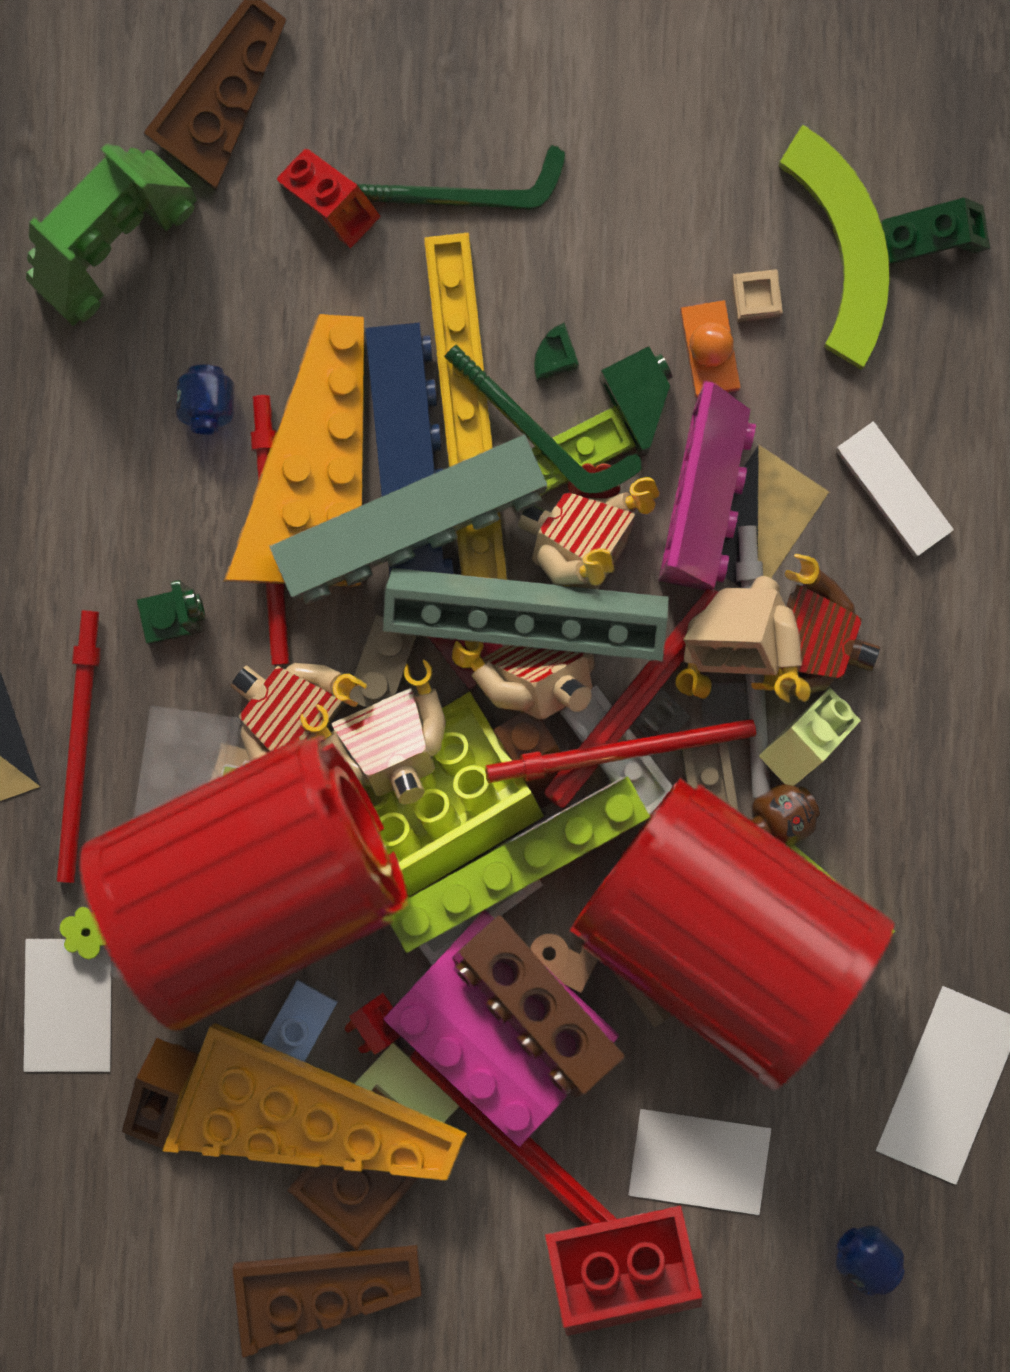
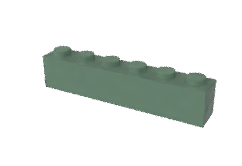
M524 434L269 547L292 599L295 602L303 599L305 604H310L330 595L331 592L328 587L346 580L347 585L351 586L373 576L371 571L373 567L387 561L390 567H394L415 557L414 549L428 543L431 544L432 549L454 541L458 538L455 531L471 524L474 530H479L497 522L500 519L498 513L512 506H515L516 511L519 512L542 501L540 494L546 492L547 483Z
M392 568L385 591L383 631L663 661L668 619V597Z

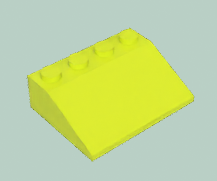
M470 692L442 708L446 721L441 750L432 756L435 770L431 774L420 778L424 788L423 797L411 804H401L394 790L382 796H376L369 785L364 787L385 828L380 834L388 855L393 852L396 853L404 876L408 897L544 817L523 778L488 784L485 775V765L512 760Z

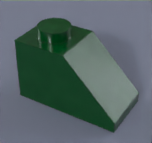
M650 346L602 369L599 377L613 407L615 406L633 439L636 445L635 449L640 458L648 454L670 388L668 380L673 378L662 354L655 356Z

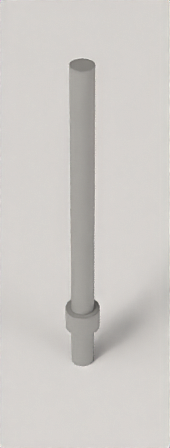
M756 526L738 527L740 562L735 563L736 581L741 582V588H751L755 579L763 576V562L758 561ZM746 674L748 719H753L756 726V736L749 738L753 798H757L770 790L769 767L759 757L768 746L765 690H754L751 687V683H762L764 681L763 674Z

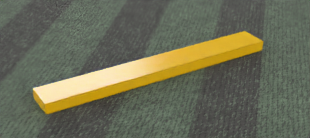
M469 233L424 237L449 467L492 449L487 399L452 363L444 358L446 353L457 344L484 371ZM500 519L479 530H474L471 524L456 531L461 575L507 580Z

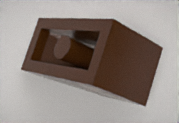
M521 712L494 729L495 734L512 761L519 760L520 755L539 751L541 755L561 752L543 721L525 712ZM558 772L546 773L544 779L525 782L541 809L552 803L545 796L544 790Z
M156 1038L136 1076L122 1133L162 1149L164 1148L199 1054L189 1051L179 1044L169 1043Z

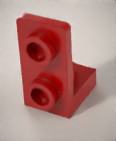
M304 149L277 177V181L283 188L317 212L337 238L350 249L381 217L357 184L309 149Z

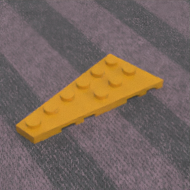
M319 314L316 318L299 366V372L285 405L281 423L272 442L253 496L252 505L244 527H242L235 553L223 582L285 584L269 546L362 506L364 317ZM344 580V581L339 582V583H337V584H335V585H332V586H348V585H347V583H346V580ZM359 582V583H357V584H354V585H351V586L357 587V586L361 585V582Z
M214 1023L208 1029L162 1151L175 1153L181 1150L202 1152L204 1156L219 1157L221 1155L247 1157L253 1161L312 1167L329 1165L344 1167V1170L351 1171L369 1169L388 1171L391 1175L447 1180L451 1175L467 1133Z

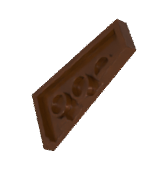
M263 0L242 1L143 132L144 137L215 191L218 188L287 19Z
M417 1245L234 1263L232 1269L242 1358L256 1354L259 1349L275 1343L282 1345L296 1340L298 1335L323 1327L325 1330L339 1325L342 1320L358 1314L368 1315L422 1296Z

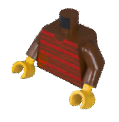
M795 554L794 558L799 559L801 562V570L799 573L786 570L785 577L791 581L802 583L803 586L796 584L791 589L786 607L793 611L800 635L802 666H797L798 677L808 683L811 694L826 690L833 681L841 680L847 664L871 672L877 661L880 646L856 638L862 618L855 614L853 602L832 578L819 569L818 562L814 558ZM783 667L779 668L776 675H765L762 683H751V687L754 690L775 691V683L783 675ZM796 684L790 688L789 695L797 697Z

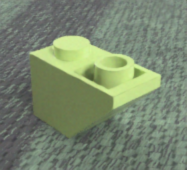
M829 688L783 730L759 757L784 784L794 786L820 765L861 720L852 711L849 704Z

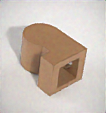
M554 933L542 934L534 940L530 947L539 960L563 984L580 993L598 961L597 958L583 948L580 953L570 949L566 941Z

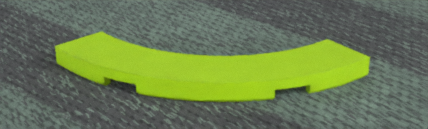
M802 125L780 160L778 167L793 176L807 189L817 203L821 204L833 226L843 266V290L837 318L824 348L862 370L875 347L883 325L888 302L889 260L885 235L877 210L855 171L829 143L805 125Z

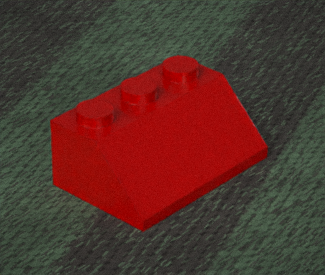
M681 1205L545 1234L566 1336L702 1307L701 1290Z

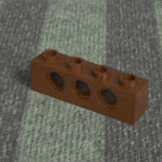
M500 914L452 956L457 963L454 970L459 978L469 988L473 989L477 986L489 999L485 1003L489 1012L500 1023L505 1024L508 1021L520 1034L516 1038L520 1047L532 1059L535 1060L538 1057L542 1059L551 1070L547 1074L550 1081L564 1095H568L570 1092L575 1098L584 1095L625 1057ZM495 963H505L512 969L514 980L510 986H502L494 980L492 968ZM526 998H536L543 1004L545 1014L542 1021H532L525 1015L523 1005ZM558 1033H567L574 1039L576 1049L572 1057H564L556 1050L555 1038Z

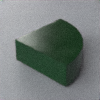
M565 322L551 329L538 346L534 361L536 382L579 367Z

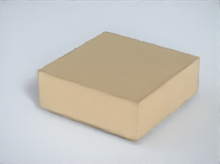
M778 270L732 275L737 322L782 316Z

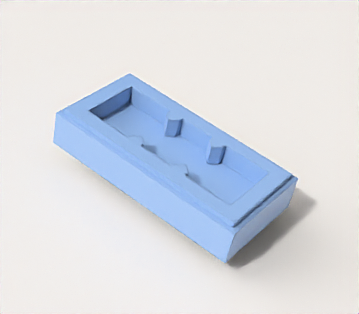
M298 979L262 1044L305 1062L338 1001Z

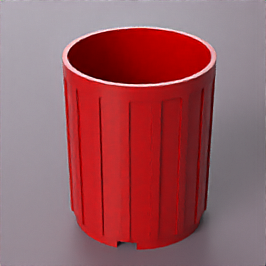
M319 735L309 741L300 737L84 844L80 858L82 881L88 904L103 942L117 969L138 1001L164 1027L173 1031H180L385 927L394 921L393 914L407 907L408 893L396 853L393 852L389 855L380 834L381 831L385 830L382 821L363 785L339 749L333 743L323 748L319 745V743L326 740L323 735Z
M680 778L627 846L621 858L587 902L571 926L570 931L584 941L581 945L583 949L753 1075L754 1078L770 1090L774 1091L784 1085L806 1063L844 1015L881 958L892 936L895 923L881 911L872 907L701 784L694 788Z

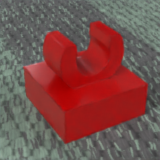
M384 993L373 998L349 1016L351 1021L345 1026V1031L349 1033L357 1028L365 1040V1043L358 1048L360 1053H366L371 1050L375 1055L401 1036L383 1020L393 1008Z

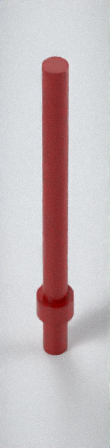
M256 395L252 397L255 431L251 432L250 435L251 449L253 452H256L258 482L275 434L277 433L276 430H273L270 395ZM266 583L271 665L289 664L284 584Z
M81 610L78 646H73L72 664L76 665L57 882L75 883L94 667H99L101 648H96L99 612Z
M753 719L547 755H541L537 751L521 754L519 760L485 765V775L488 784L523 778L525 782L544 779L546 773L751 738L756 736V726Z

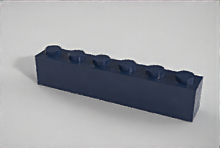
M420 322L365 328L382 497L443 470V468L435 469L433 452L442 451L439 424L430 425L429 407L437 406L435 379L426 380L424 363L433 362L430 335H421ZM430 543L414 549L415 557L405 563L390 567L388 563L389 577L392 568L454 574L452 558L443 559L442 546L432 549Z

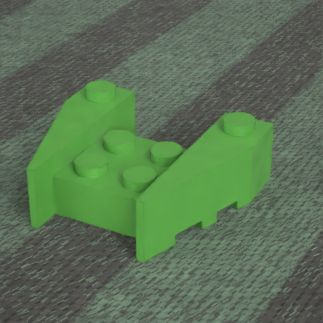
M106 144L101 149L105 158L41 223L35 217L29 223V239L35 244V249L33 248L27 254V261L33 267L26 272V280L72 326L79 320L84 322L91 318L101 305L99 300L104 295L86 269L90 265L95 267L105 260L112 249L110 244L122 232L128 234L133 231L143 219V211L167 231L173 224L179 226L185 222L195 208L193 204L197 199L192 188L151 150H146L142 154L137 148H130L128 152H125L120 146Z

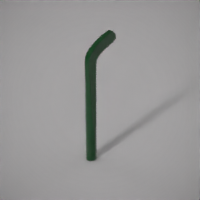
M551 145L546 153L539 177L535 184L526 190L355 184L359 186L371 202L532 210L543 206L554 192L564 165L565 152L558 146Z
M457 344L444 356L523 435L525 434L526 438L579 490L586 493L604 492L623 484L642 470L641 459L637 454L627 456L608 469L597 473H589L490 376H487V373L481 370Z

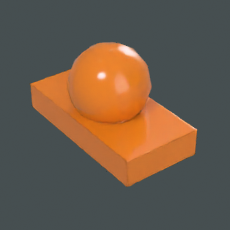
M725 300L681 307L680 316L695 398H698L705 381L715 383L727 393L739 391L741 387L734 353V339L730 331Z

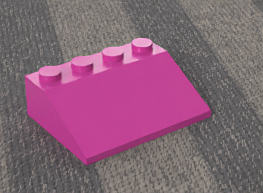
M704 382L693 408L658 579L661 582L700 590H713L716 581L724 582L729 556L722 555L725 537L733 538L738 518V512L731 510L734 493L742 494L747 468L739 466L743 449L751 450L756 424L748 423L751 409L713 382Z
M483 910L398 1001L383 1020L520 1147L567 1095L561 1093L550 1081L547 1074L551 1070L540 1057L535 1060L532 1059L520 1047L516 1040L520 1034L508 1021L505 1024L500 1023L489 1012L485 1005L489 999L477 986L473 989L469 988L454 970L457 963L452 956L495 919L486 910ZM495 963L493 965L492 976L494 980L502 986H510L514 980V974L510 966L505 963ZM554 975L614 1043L619 1034ZM526 998L523 1005L525 1015L532 1021H542L545 1014L543 1004L536 998ZM558 1033L555 1038L556 1050L564 1057H572L576 1049L574 1039L567 1033Z

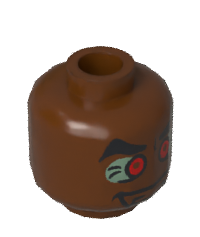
M784 783L757 797L751 806L753 817L751 821L789 848L813 834L817 827L816 819L820 816V811L814 797L805 787H796L795 785L792 786Z

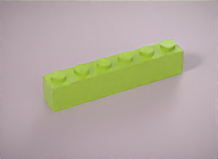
M627 776L408 898L407 907L393 914L394 921L390 924L406 953L651 816Z

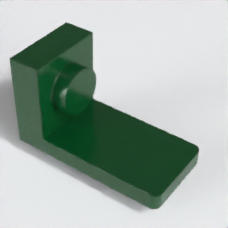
M965 197L886 218L881 222L885 235L888 260L892 264L956 247L971 253L990 249L984 205Z
M181 580L171 582V592L136 600L146 644L151 645L201 633L199 621L206 620L201 595L196 594L194 589L189 588Z

